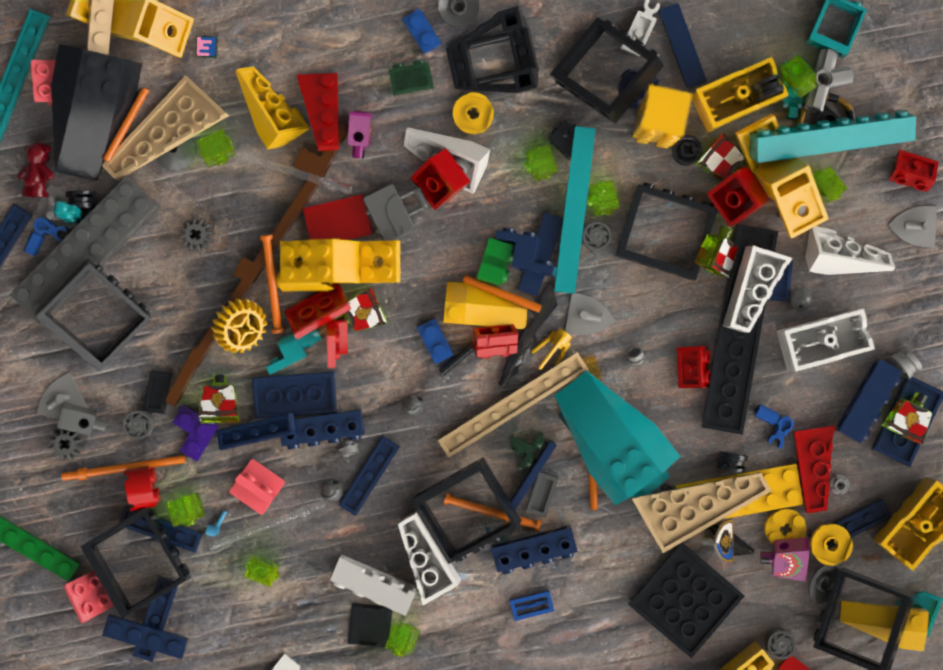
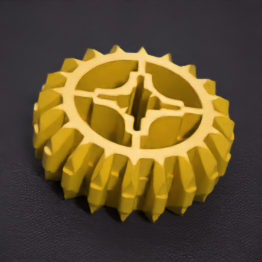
M236 298L234 303L228 301L227 307L221 305L223 310L216 312L218 318L212 319L215 325L211 327L217 344L225 351H231L235 354L237 351L244 353L245 349L251 351L252 345L258 346V339L263 340L261 334L266 333V329L263 327L268 325L267 321L264 320L266 315L263 313L262 308L254 301H249L245 298L242 301ZM249 314H251L252 318L251 324L249 323ZM228 328L230 329V338H228L227 334Z

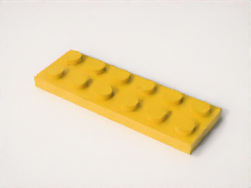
M796 463L674 485L675 489L760 472L771 492L723 519L804 504Z

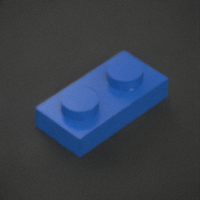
M420 8L402 19L424 55L442 44Z
M436 318L417 327L435 364L453 356Z

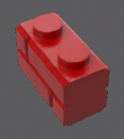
M514 324L473 328L472 348L476 358L488 359L496 355L507 357L517 353L518 332Z

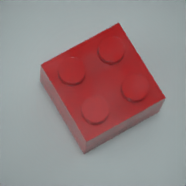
M447 149L429 158L410 177L415 185L421 188L426 200L434 210L449 202L471 182Z
M748 166L737 170L706 193L729 227L742 222L771 201Z

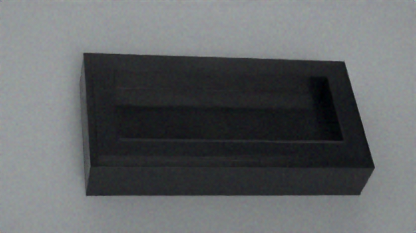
M151 370L143 411L165 414L167 406L165 401L169 394L172 373Z

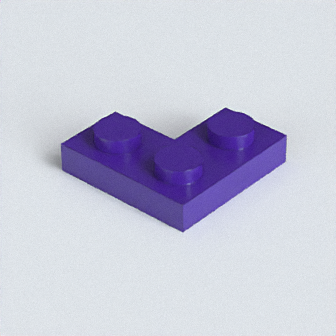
M186 405L181 407L172 422L190 433L180 452L195 461H199L219 425L216 423H202V417H199V413Z

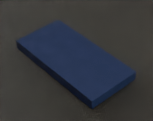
M335 371L252 378L255 419L271 418L292 413L293 416L338 412Z
M914 377L910 379L905 378L887 417L900 400L909 401L931 412L928 431L943 400V391ZM919 393L927 396L924 404L916 401ZM882 426L872 449L911 467L921 443L911 441Z

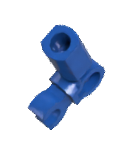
M38 218L34 221L35 231L31 232L23 251L37 256L45 238L44 234L48 236L52 234L57 241L62 242L64 239L59 237V231L68 232L69 229L65 226H55V223L48 218Z
M759 404L754 412V417L771 425L776 424L775 432L768 437L767 442L771 444L777 438L779 439L777 447L781 449L784 445L783 438L792 430L794 422L787 415L779 416L778 412Z

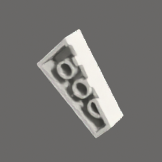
M755 246L745 247L723 327L750 333L763 310L765 302L773 293V288L781 279L786 266L792 260L791 257Z
M415 511L402 518L398 523V527L409 556L410 566L414 572L422 605H425L458 586L461 578L452 563H447L417 512Z
M342 554L330 581L334 582V586L341 589L347 588L357 596L366 597L374 603L383 605L404 616L407 615L417 589L416 585Z

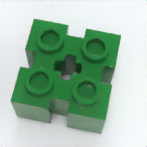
M489 238L477 279L496 286H501L502 283L506 284L510 272L506 270L508 263L512 264L514 255L513 245Z

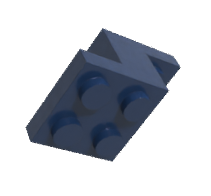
M503 227L502 231L497 230L495 237L497 240L515 245L511 266L513 269L556 277L557 268L553 266L552 262L539 260V263H537L541 240L537 237L536 233L523 231V234H517L515 229Z

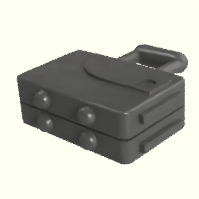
M389 183L368 193L363 198L367 207L366 214L371 215L377 226L375 232L381 234L384 241L400 240L410 235V232L415 229L410 216L427 209L429 206L419 186H415L413 189L399 195L394 184ZM415 194L420 206L407 212L402 199Z

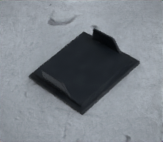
M352 603L348 644L388 648L393 610L385 606Z

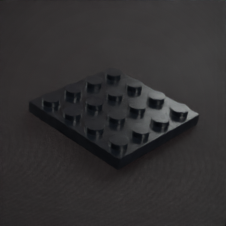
M682 542L677 545L630 600L628 605L692 659L745 595Z

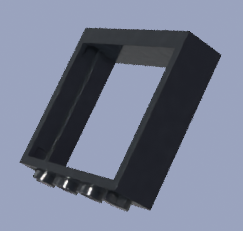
M597 17L550 75L559 86L616 124L664 65L657 51L646 49V46L640 40L635 39L634 41L623 29L619 31L609 20L603 21ZM604 32L647 60L611 105L568 77L570 72Z
M643 182V185H637L615 257L695 281L700 270V266L695 263V260L692 270L626 250L625 248L643 193L709 214L696 257L706 236L711 234L718 212L717 208H714L713 203L702 201V203L695 202L694 197L688 195L676 196L674 195L675 192L663 188L662 191L654 189L655 185Z
M87 259L35 311V317L96 370L100 371L151 319L149 313L150 309L143 302L139 304L134 300L135 295L127 288L123 290L118 285L120 282L113 275L107 276L102 271L104 268L97 261L92 262ZM88 270L94 273L140 314L100 355H97L48 312Z
M484 457L421 491L410 500L448 564L454 561L456 563L463 561L467 558L466 555L471 552L473 554L480 552L487 543L495 544L501 539L500 536L506 533L508 535L513 534L514 531L519 529L518 526L522 521ZM480 472L509 521L455 550L426 501Z
M151 508L140 510L80 546L122 619L191 578L188 566L182 563L179 558V550L170 543L168 531L165 527H161L158 522L159 516L154 509L151 510ZM145 517L180 578L131 606L97 545Z
M844 567L838 569V571H835L834 577H832L831 582L834 583L832 591L829 590L825 598V602H827L826 609L822 610L819 617L821 622L820 628L816 629L813 635V641H815L813 647L867 670H891L915 594ZM847 577L902 598L881 663L826 641Z

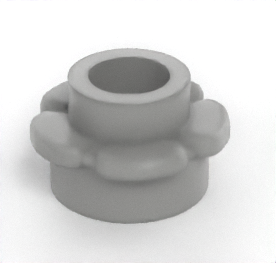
M638 346L631 347L626 352L627 362L631 365H640L646 357L645 351H642L641 347Z
M353 440L342 443V448L339 449L343 457L359 452L357 448L358 443H354Z
M840 474L829 481L830 490L836 495L845 494L850 486L849 480Z

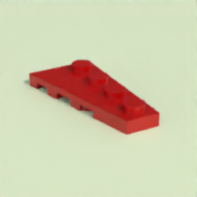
M338 73L296 75L318 151L339 150Z
M835 425L793 431L805 513L827 511Z

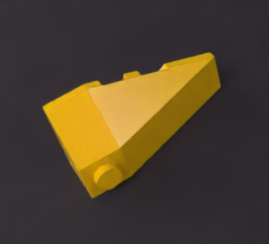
M253 66L239 68L235 71L257 134L267 150L283 147L310 129L300 112L295 107L291 108L284 101L285 97L282 94L277 95L270 88L271 83Z
M447 282L444 323L479 326L514 324L516 329L526 328L527 308L466 283Z
M841 600L840 622L888 642L899 606ZM911 608L899 648L924 651L929 613L926 609Z

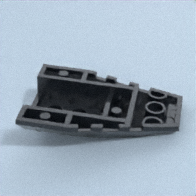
M58 45L51 80L55 172L98 180L103 170L101 165L105 162L102 158L135 101L142 63L68 45Z

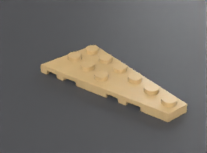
M185 75L117 148L110 163L105 161L101 166L118 181L229 115Z
M758 472L633 497L631 499L659 549L664 553L771 492L763 475Z

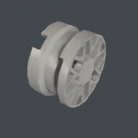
M904 346L900 348L899 353L890 356L891 360L894 359L892 361L893 365L903 371L902 375L907 379L913 376L916 369L918 371L922 369V365L916 356Z

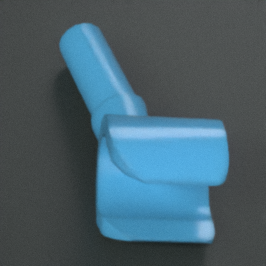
M222 511L215 525L208 524L206 535L215 537L219 534L221 523L227 514L226 511Z

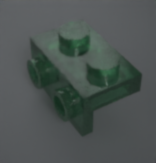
M416 60L412 62L413 65L405 66L404 63L393 65L392 69H388L393 96L433 90L434 85L429 62Z

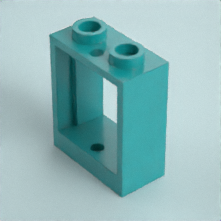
M823 0L805 43L819 49L834 50L838 54L837 57L845 58L851 49L867 9L863 8V5L856 1ZM828 5L855 16L844 44L817 33Z

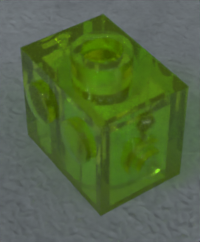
M798 54L781 65L783 81L799 98L817 87L816 73Z
M223 129L196 141L200 149L199 155L201 158H204L205 164L209 167L224 165L229 161L228 159L236 156L235 148L232 146L233 141L231 137H227Z
M549 144L545 146L538 145L533 150L525 152L527 162H524L527 174H532L534 182L541 179L548 180L551 179L552 175L558 174L559 171Z
M830 166L814 173L813 178L819 195L825 196L824 202L826 204L833 200L837 201L841 198V194L848 189Z
M601 180L595 185L591 184L588 187L589 196H587V204L589 208L593 209L594 216H601L602 214L608 216L613 211L620 209L613 180L608 182Z
M198 492L165 503L173 527L182 524L185 527L197 523L196 519L205 516Z
M254 554L245 565L246 572L244 577L272 587L274 582L279 579L281 564Z
M404 622L394 624L385 648L391 650V653L399 657L412 654L421 630Z

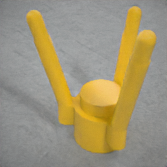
M561 328L556 332L552 331L546 339L531 350V353L534 354L550 340H552L551 343L554 345L542 360L538 369L541 370L557 348L562 349L555 366L559 364L571 345L569 342L572 337Z

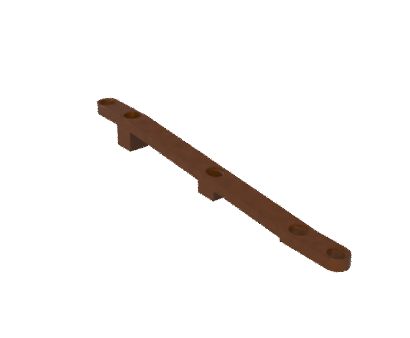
M343 122L339 123V149L348 134L349 126ZM303 147L301 148L293 166L310 177L272 233L271 246L273 255L280 246V241L284 240L302 213L303 208L306 207L323 181L339 150L323 151L320 157ZM263 248L254 262L242 257L233 274L241 279L228 301L234 303L236 298L242 301L266 267ZM211 327L198 347L192 349L165 402L173 407H176L181 400L196 370L216 342Z

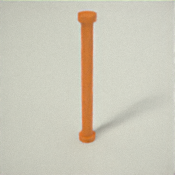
M272 234L260 235V240L263 242L274 326L272 333L279 334L285 331L281 324L271 239L273 237Z
M446 493L444 505L451 504L509 521L504 511L450 496L451 493ZM520 516L522 520L520 525L539 532L542 520L537 519L535 521Z

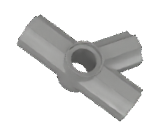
M819 50L813 75L808 82L809 90L804 108L809 112H823L829 89L853 83L854 75L849 66L834 69L838 56L834 50ZM818 78H821L824 84H821Z

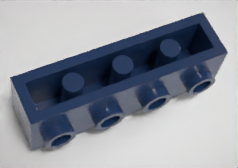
M875 359L835 430L854 442L861 444L862 441H865L870 434L869 428L872 423H876L881 415L879 411L882 406L889 402L891 398L890 392L893 387L896 388L902 379L900 375L903 371L882 359Z
M362 409L294 419L296 434L281 437L280 439L281 446H287L288 450L300 448L299 444L308 443V447L320 445V441L328 440V444L341 442L340 438L348 437L349 441L361 439V435L365 434Z
M570 525L491 546L497 573L502 572V574L512 573L514 568L518 567L528 569L534 567V563L541 561L542 564L551 563L554 561V558L562 556V559L574 556L575 552H578Z

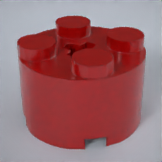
M144 466L124 470V476L128 475V480L124 481L128 504H133L130 510L136 511L156 507L157 503H160L161 495L159 488L155 489L154 482L157 480L155 468Z

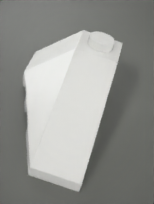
M413 128L406 129L404 147L422 161H426L442 150L447 149L471 181L463 190L471 194L475 192L487 167L490 149L468 140Z
M814 226L809 230L805 255L809 272L833 275L893 271L895 269L891 253L869 244L865 246L854 242L855 239L849 236L847 239L837 236V231Z

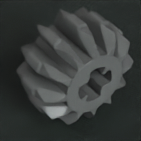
M193 217L192 224L186 220L185 224L188 227L180 228L185 234L179 235V238L186 239L182 245L184 247L189 245V251L193 252L196 247L197 252L200 253L202 252V246L207 250L209 249L207 241L214 243V240L209 238V235H214L215 231H208L212 224L208 223L205 225L206 220L203 218L198 223V219ZM194 231L201 232V234H199L201 236L200 239L193 238V236H195V234H193Z
M64 429L53 432L55 437L49 438V441L54 443V445L49 446V449L56 450L53 453L54 457L60 455V461H64L66 457L69 461H72L74 456L79 457L81 455L79 450H84L85 446L80 445V442L85 441V438H78L81 433ZM65 440L70 441V444H68L70 445V447L64 446V444L66 443L64 442Z

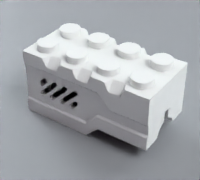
M855 309L776 331L787 371L796 372L874 350L873 340L869 332L866 331L867 318L864 309Z

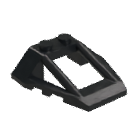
M519 6L497 12L491 19L477 26V29L446 48L455 89L521 93L538 88L539 67L532 36ZM500 24L502 25L503 32H505L476 39ZM510 40L516 69L475 79L469 49ZM514 78V83L490 84Z

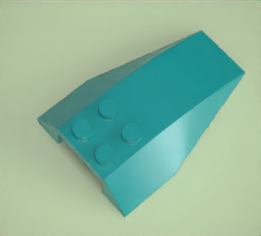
M587 370L554 395L590 475L615 506L629 499L681 457L653 421L646 418L639 410L628 404L621 396L610 390L607 385Z

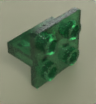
M537 431L531 443L512 433L508 440L509 444H511V449L521 455L525 452L518 464L519 469L523 470L525 467H530L534 460L532 455L534 450H539L545 440L542 437L544 435L542 431Z

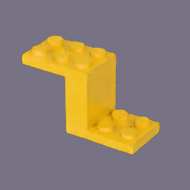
M70 0L66 15L88 24L89 0ZM114 0L110 35L143 42L175 57L182 58L194 19L156 0ZM171 25L172 33L168 36L167 29Z
M770 114L735 132L747 166L766 194L775 201L786 232L790 238H793L828 220V216L809 165L797 157L760 163L750 158V133H756L758 129L777 130V127H779L775 116ZM805 205V212L798 215L799 207Z
M337 239L280 241V283H399L400 241L359 242ZM300 256L303 259L301 267L297 265V260ZM381 256L383 258V265L378 267L377 260Z

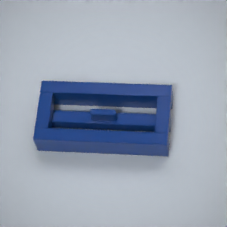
M549 590L509 600L514 621L554 611ZM547 596V599L515 607L517 603ZM544 604L549 605V607L518 615L516 612Z

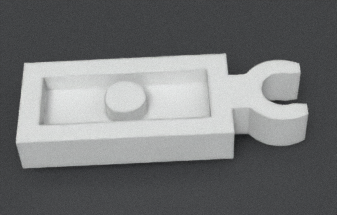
M650 0L645 1L643 5L644 12L638 10L628 32L631 39L634 41L638 39L644 45L657 20L652 15L657 13L660 8V4L657 3L654 9H650L648 7ZM622 45L621 50L638 58L640 57L639 54Z

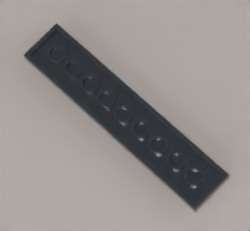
M741 224L736 225L733 244L737 246V252L730 277H727L710 373V383L708 384L701 424L702 428L743 435L766 302L750 333L723 327L745 247L755 246L775 252L778 231Z

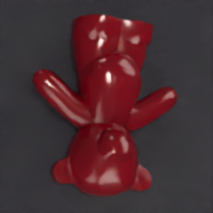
M38 142L31 143L24 148L29 163L17 175L19 180L24 179L22 196L49 198L45 185L47 179L52 180L54 175L45 163H48L50 160V146Z

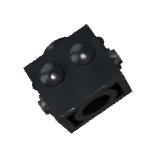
M565 120L563 123H560L559 127L553 129L552 136L548 142L570 160L574 129L577 125H570Z

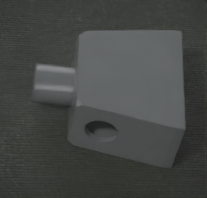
M65 402L57 428L91 435L92 430L105 432L108 421L96 418L97 411ZM85 418L89 423L84 424L81 422V419Z

